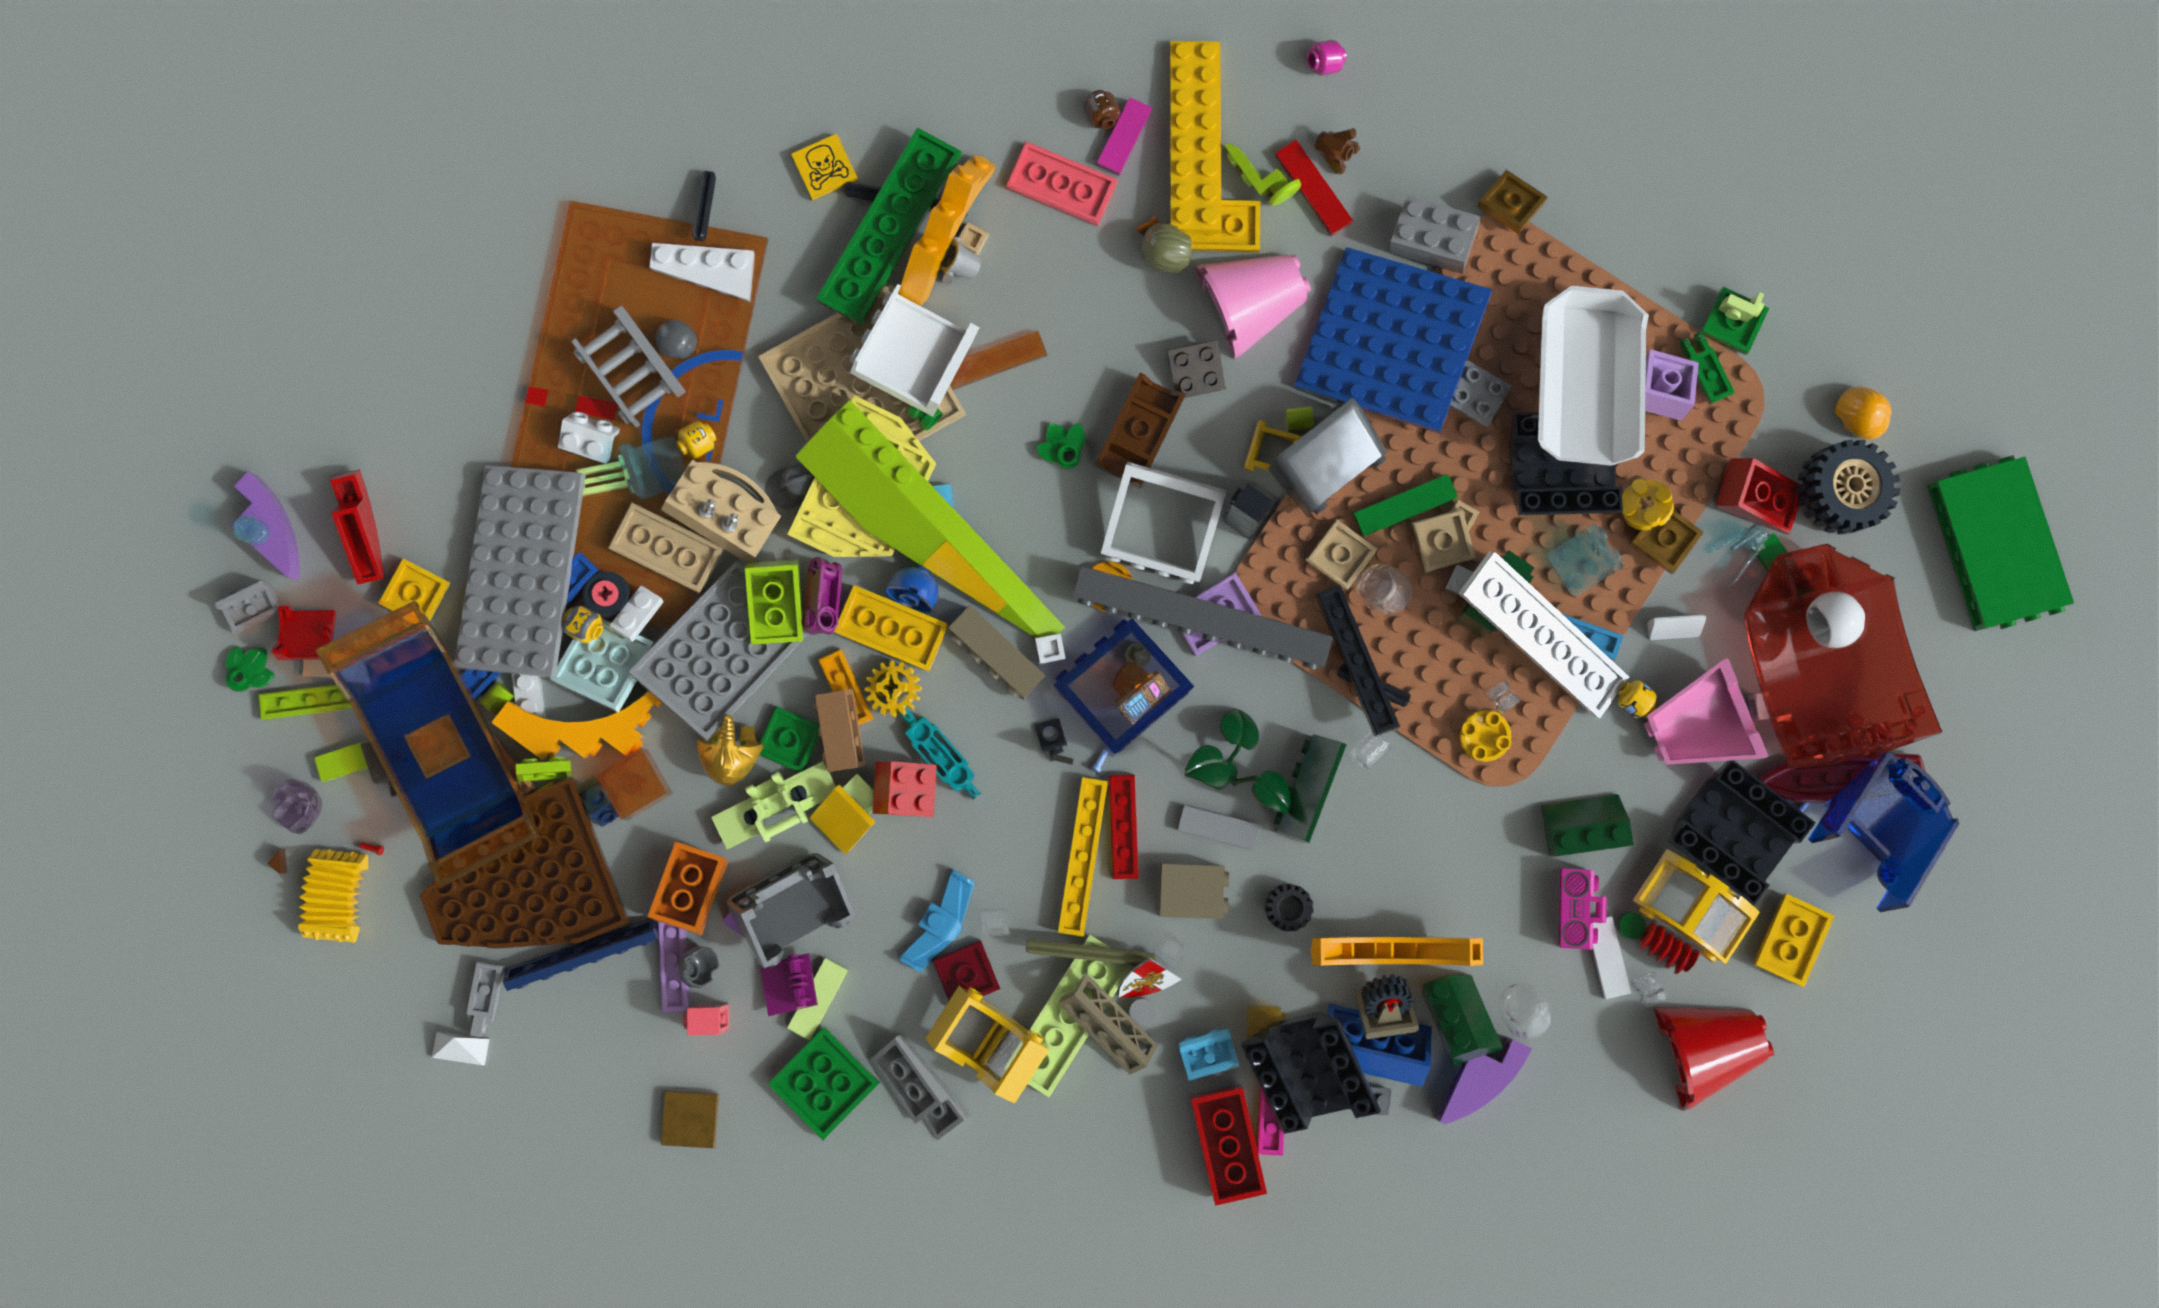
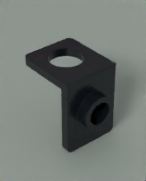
M1057 718L1035 725L1043 753L1048 752L1049 756L1064 752L1063 747L1068 745L1060 719ZM1048 726H1053L1058 731V737L1054 741H1047L1043 737V731Z

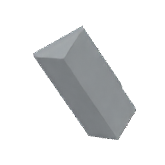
M904 1035L895 1037L870 1058L914 1123L916 1124L923 1119L937 1140L971 1116Z

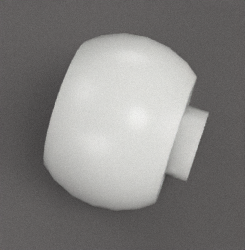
M1835 591L1824 593L1813 600L1807 609L1806 620L1809 631L1817 643L1828 648H1841L1852 644L1860 637L1864 630L1865 613L1854 597L1844 592Z

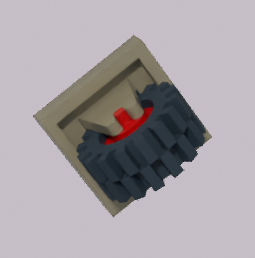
M1390 974L1389 978H1386V975H1382V979L1378 980L1376 977L1373 979V983L1368 981L1366 987L1363 986L1361 989H1355L1354 996L1366 1039L1418 1032L1419 1025L1413 1008V998L1405 978L1403 979L1400 975L1395 977L1394 974Z

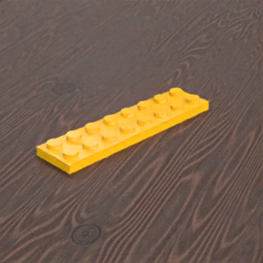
M1170 41V224L1177 226V229L1183 233L1221 234L1220 41Z

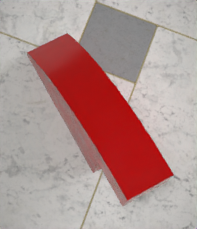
M357 469L336 474L330 479L338 505L331 514L356 583L359 585L381 580L384 578L379 538L361 471Z

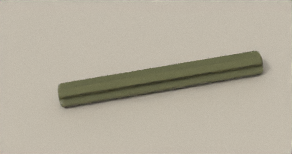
M1029 939L1026 943V952L1030 954L1136 966L1149 958L1156 961V954L1150 952Z

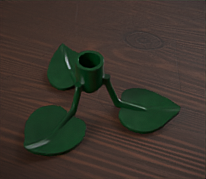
M1234 709L1226 713L1221 719L1220 731L1227 742L1236 744L1235 750L1226 761H1223L1222 753L1218 748L1212 745L1201 746L1190 757L1184 775L1217 790H1223L1230 784L1236 786L1239 783L1255 781L1256 783L1252 786V792L1261 804L1280 813H1289L1291 810L1290 788L1283 776L1277 772L1267 770L1260 777L1254 775L1237 779L1238 770L1231 762L1241 750V746L1247 750H1252L1256 747L1259 741V731L1254 720L1244 711Z

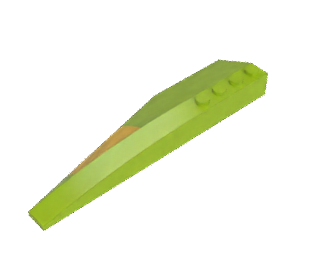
M851 400L832 416L795 456L867 532L1035 638L1059 634L1065 628Z

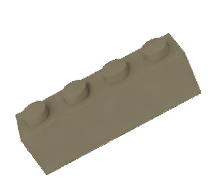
M970 605L949 626V630L952 632L949 637L960 647L965 644L971 650L968 654L978 664L982 661L990 667L987 672L998 682L1002 678L1009 685L1006 689L1016 699L1021 696L1025 700L1046 678L1042 671Z

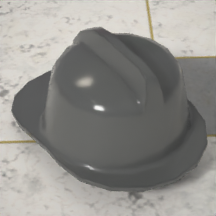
M802 463L782 468L774 472L768 479L766 494L777 507L792 508L802 505L815 477Z

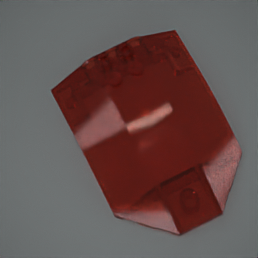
M1829 544L1778 554L1743 614L1758 684L1788 769L1829 766L1882 754L1942 733L1908 642L1894 584L1895 578L1871 569V565L1853 556L1849 558L1835 551L1836 548ZM1844 592L1854 597L1862 606L1865 613L1864 630L1855 642L1846 647L1828 648L1816 642L1809 631L1806 620L1807 609L1813 600L1824 593Z

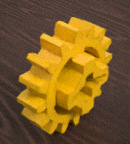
M894 660L890 661L889 667L882 662L880 663L881 670L878 671L873 668L872 672L875 676L873 678L867 677L866 679L871 683V686L865 687V691L871 694L866 699L869 703L874 702L872 708L875 711L881 708L880 713L883 716H886L889 711L893 718H896L897 711L906 715L905 708L914 709L912 701H920L916 692L922 691V687L915 684L920 681V678L917 675H913L915 672L913 668L909 667L906 669L904 662H901L898 667ZM899 674L906 676L909 683L901 682ZM895 684L898 687V689H894L893 694H891L889 692V689H893V685ZM878 695L886 696L888 705L882 703Z

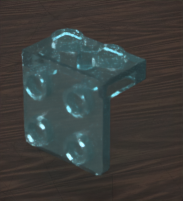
M668 436L636 448L630 443L619 446L622 453L618 455L623 470L627 469L630 476L629 479H626L629 490L642 500L672 490L686 470L681 453L676 445L677 441L673 436Z
M1595 523L1547 554V560L1569 593L1574 597L1624 567L1620 553L1615 548H1611L1607 542L1608 536L1601 527H1597Z

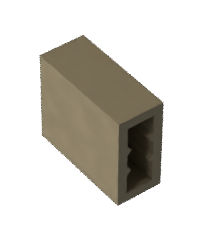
M1161 864L1159 916L1223 919V913H1228V898H1224V887H1229V871H1225V866Z

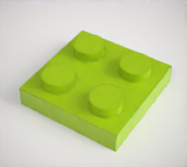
M565 757L549 758V762L539 763L538 759H523L522 764H516V775L519 782L568 779L572 777L571 761H565Z

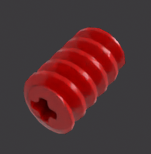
M1655 920L1645 929L1644 934L1640 938L1638 948L1642 951L1648 946V956H1652L1657 952L1656 961L1658 963L1666 958L1665 967L1667 969L1673 964L1676 965L1673 972L1676 975L1682 970L1688 972L1695 965L1700 951L1692 949L1689 943L1683 944V939L1680 937L1674 938V933L1671 931L1665 932V927L1657 925Z

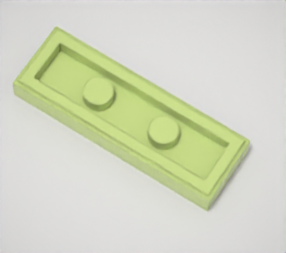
M825 958L814 978L818 1005L797 1010L787 1029L811 1041L849 970Z

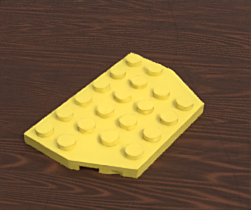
M854 395L852 398L853 404L913 467L929 481L936 462L900 417ZM814 478L787 534L833 557L893 556L896 550L867 532L816 478Z

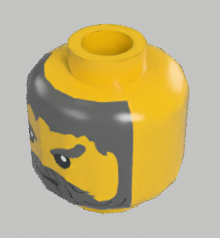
M579 605L570 608L563 617L565 633L579 642L589 643L594 639H598L603 632L600 614L585 606Z

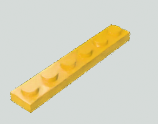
M1082 777L1058 933L1084 937L1108 781Z

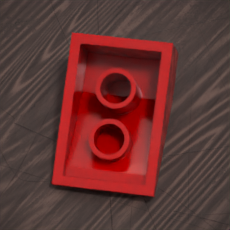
M1730 458L1715 506L1741 519L1784 534H1790L1799 507L1798 500L1802 498L1803 493H1797L1796 486L1801 484L1755 458Z

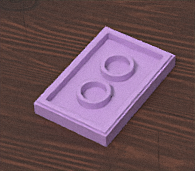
M1236 572L1195 596L1199 599L1262 616ZM1194 630L1192 635L1181 632L1195 656L1224 640L1219 637L1217 642L1202 638L1203 633Z

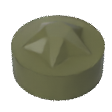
M1140 642L1131 644L1125 652L1127 664L1135 669L1145 667L1151 658L1148 646Z

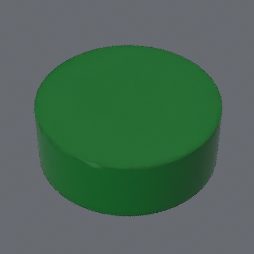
M1629 912L1619 918L1617 927L1622 936L1629 939H1637L1644 934L1646 923L1641 915Z

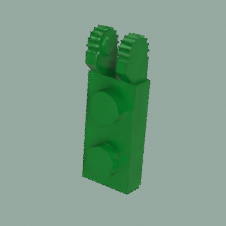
M1701 331L1694 334L1695 343L1701 351L1696 354L1687 338L1680 340V347L1687 360L1699 363L1697 382L1708 404L1711 405L1733 395L1735 391L1713 347H1710L1704 334Z

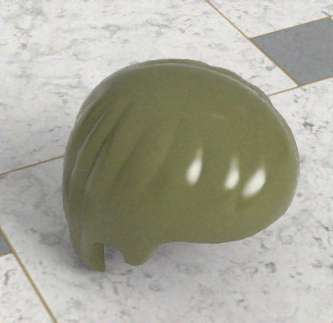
M1157 223L1151 226L1144 234L1141 242V251L1145 263L1150 268L1163 273H1181L1188 266L1192 254V240L1190 236L1177 229V226L1172 224Z

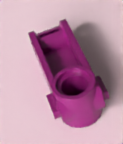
M815 557L811 560L807 573L802 625L804 630L810 635H830L838 625L842 566L837 562H824L820 557Z

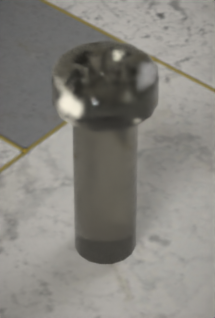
M1060 755L1050 756V762L1054 760L1070 765L1073 764L1074 759Z

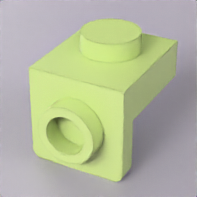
M1759 292L1750 302L1730 294L1722 301L1719 310L1724 312L1730 319L1748 322L1754 316L1758 317L1764 307V303L1761 301L1765 294Z

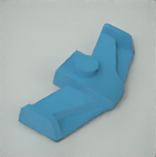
M952 869L941 907L933 902L930 904L918 924L926 931L898 958L900 961L921 972L952 940H956L962 929L974 881Z

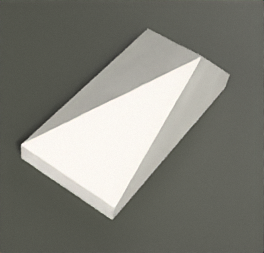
M436 1031L432 1058L485 1065L489 1039Z

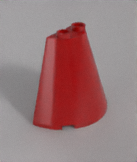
M1659 1006L1653 1008L1661 1034L1668 1036L1681 1081V1083L1675 1084L1682 1111L1695 1107L1766 1062L1770 1056H1774L1773 1046L1769 1040L1767 1041L1764 1030H1767L1766 1021L1762 1015H1756L1752 1010Z

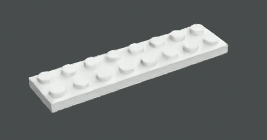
M1489 551L1459 592L1468 603L1594 717L1600 718L1629 678L1628 675L1495 552Z

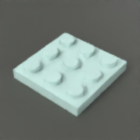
M602 619L603 632L600 637L586 644L573 638L557 666L556 677L550 678V680L619 713L637 681L628 671L655 643L640 635L631 642L612 630L610 627L611 622Z

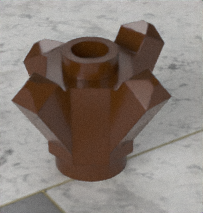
M1355 128L1338 132L1322 131L1316 139L1315 150L1324 156L1335 174H1343L1346 169L1345 161H1349L1353 154L1360 151L1358 142L1351 141V139L1357 136Z

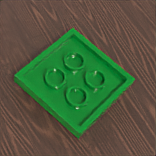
M823 1027L768 1085L824 1140L868 1096L880 1081L826 1027Z

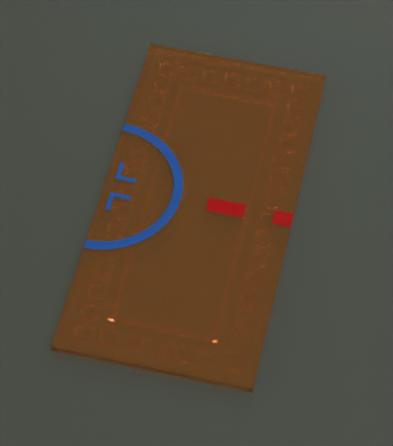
M570 200L511 467L577 472V469L605 464L558 448L562 421L571 413L582 412L587 414L589 418L606 420L611 422L613 426L620 428L619 434L614 437L610 461L607 463L628 460L633 486L582 497L574 557L578 552H582L600 569L598 573L608 571L622 576L629 584L631 597L640 586L661 597L664 602L646 625L670 629L690 609L694 590L610 550L608 546L631 502L705 538L661 509L692 460L721 465L769 240L767 237L708 226L706 240L703 242L695 241L691 235L693 223ZM652 243L754 251L750 303L707 287L697 286L695 283L686 280L682 281L652 271L650 269ZM621 305L686 391L680 397H677L673 391L669 394L666 392L637 413L635 418L641 424L637 428L631 422L626 424L618 413L621 408L588 363L584 362L582 364L573 351L577 348L571 342L576 338L584 347L616 324L615 321L619 319L613 311ZM667 320H680L695 330L698 341L695 350L689 357L685 359L669 358L659 352L656 348L655 336L660 325ZM622 332L592 353L590 357L599 367L630 345L629 341L633 337L629 332L625 334ZM643 351L640 354L636 352L607 373L605 377L614 387L645 365L644 361L648 358ZM658 371L654 374L651 372L619 396L629 407L660 385L659 381L663 378ZM694 421H700L703 424L708 423L716 436L714 448L697 459L691 458L688 454L682 455L676 445V442L679 441L678 431ZM623 468L586 475L585 479L623 472ZM625 478L585 485V487L589 488L624 481ZM584 588L566 606L567 610L579 605L587 607L583 598Z

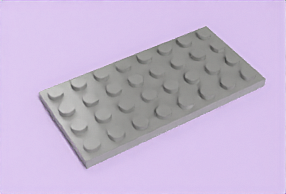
M485 465L454 662L455 668L550 678L556 677L563 630V617L567 604L572 559L574 557L586 475L577 472Z

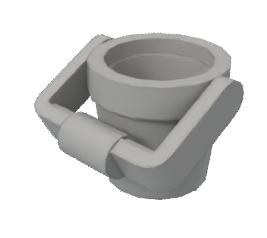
M954 237L940 267L944 272L942 280L944 283L951 284L953 275L972 279L977 275L981 266V257L964 247L959 237Z

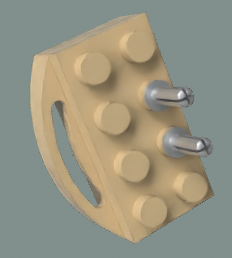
M694 460L690 462L661 509L746 563L753 562L781 518V515L777 513L766 493L746 475L727 466L695 462ZM713 472L724 474L741 482L746 487H748L760 499L762 503L754 499L746 490L741 488L739 485L724 478H721Z

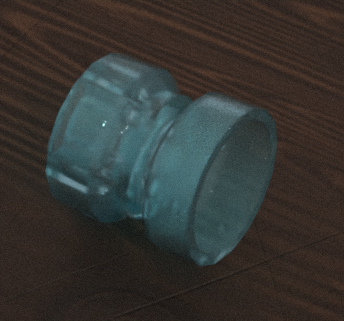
M243 516L234 523V535L243 542L257 546L266 542L269 537V527L266 523L254 517Z

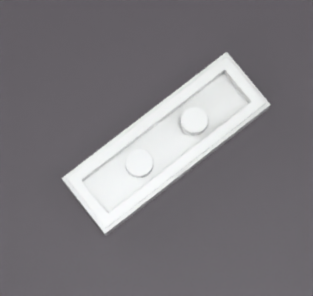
M1608 916L1606 917V923H1593V928H1598V944H1593L1592 953L1604 999L1631 994L1613 918Z

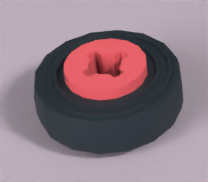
M603 571L588 579L584 587L583 598L585 605L589 609L600 614L601 617L611 618L617 616L631 598L629 584L622 576L614 572Z

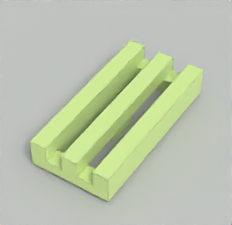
M622 460L577 469V473L589 475L623 468V472L585 479L583 496L633 486L629 461ZM625 478L624 481L589 488L585 487V485Z

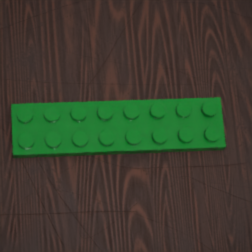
M917 127L816 298L817 302L862 326L942 190L949 174L962 155L960 150Z

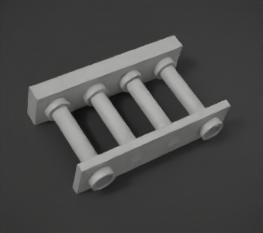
M621 305L613 311L619 319L615 321L616 324L584 347L576 338L571 342L577 348L573 351L582 364L584 362L588 363L621 408L618 411L621 418L626 424L631 422L637 428L641 425L635 418L637 413L666 392L669 394L673 391L677 397H680L686 391ZM623 332L625 334L629 332L633 337L629 341L631 344L598 367L590 355ZM643 351L648 358L644 361L646 364L613 387L605 375L636 352L640 354ZM658 371L663 378L659 381L660 385L627 407L619 395L651 372L654 374Z

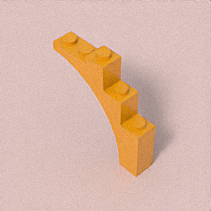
M973 155L963 166L958 164L949 174L942 198L931 210L922 238L913 246L898 292L900 296L919 306H922L929 298L942 262L959 226L975 198L994 173L996 165L990 163L987 158Z
M648 691L643 697L629 707L619 711V713L617 712L608 717L587 722L549 720L529 713L513 702H507L491 723L541 760L555 757L561 749L559 745L561 741L583 758H588L589 755L594 757L603 746L600 743L602 739L625 756H629L630 753L635 755L644 744L641 740L644 735L637 730V727L643 728L652 717L649 714L651 709L655 705L659 707L662 702Z
M1332 936L1312 938L1310 954L1312 965L1317 966L1349 964L1474 966L1483 965V938Z

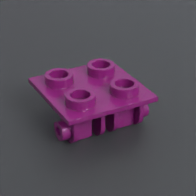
M809 953L789 955L786 959H781L780 963L773 967L763 968L760 965L768 1016L818 1005Z

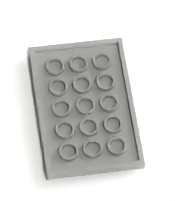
M736 561L628 672L708 742L722 727L724 717L728 714L732 716L802 641L751 645L745 568ZM803 627V640H804L809 634L804 630V627Z

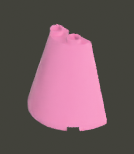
M1295 254L1292 256L1279 255L1200 264L1193 268L1203 291H1209L1225 326L1226 332L1224 337L1234 359L1240 357L1307 301V292L1311 291L1307 278H1302L1298 270L1300 269V263Z
M1728 658L1722 660L1647 715L1649 722L1644 723L1649 737L1655 736L1659 745L1654 747L1659 762L1665 760L1666 765L1768 757Z

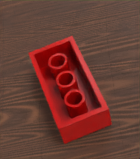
M1239 1084L1191 1095L1190 1101L1215 1206L1267 1194L1242 1085Z

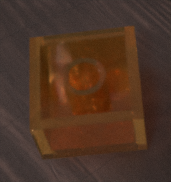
M640 748L596 774L621 820H630L673 794L647 749Z

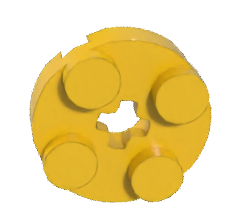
M1636 479L1622 494V515L1627 524L1635 529L1651 530V527L1662 526L1670 519L1673 513L1674 504L1671 491L1659 481ZM1650 500L1653 506L1647 507L1645 510L1642 509L1641 503Z

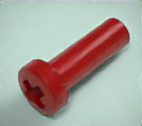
M364 842L359 844V848L376 852L379 856L384 852V846L382 845L375 846Z

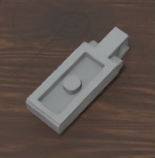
M485 962L476 963L466 1012L468 1021H473L470 1032L471 1036L484 1037L487 1025L493 1024L505 970L503 965Z

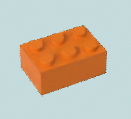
M675 842L647 917L702 936L729 861L724 857Z

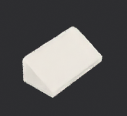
M1706 615L1653 618L1647 622L1649 640L1698 637L1704 627Z

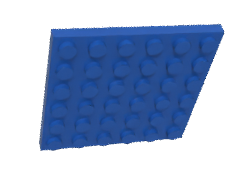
M1346 247L1294 384L1295 389L1343 404L1354 398L1362 410L1440 434L1490 300L1492 289Z

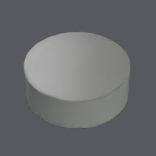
M1140 998L1133 1001L1130 1005L1129 1015L1138 1025H1147L1155 1017V1007L1148 999Z

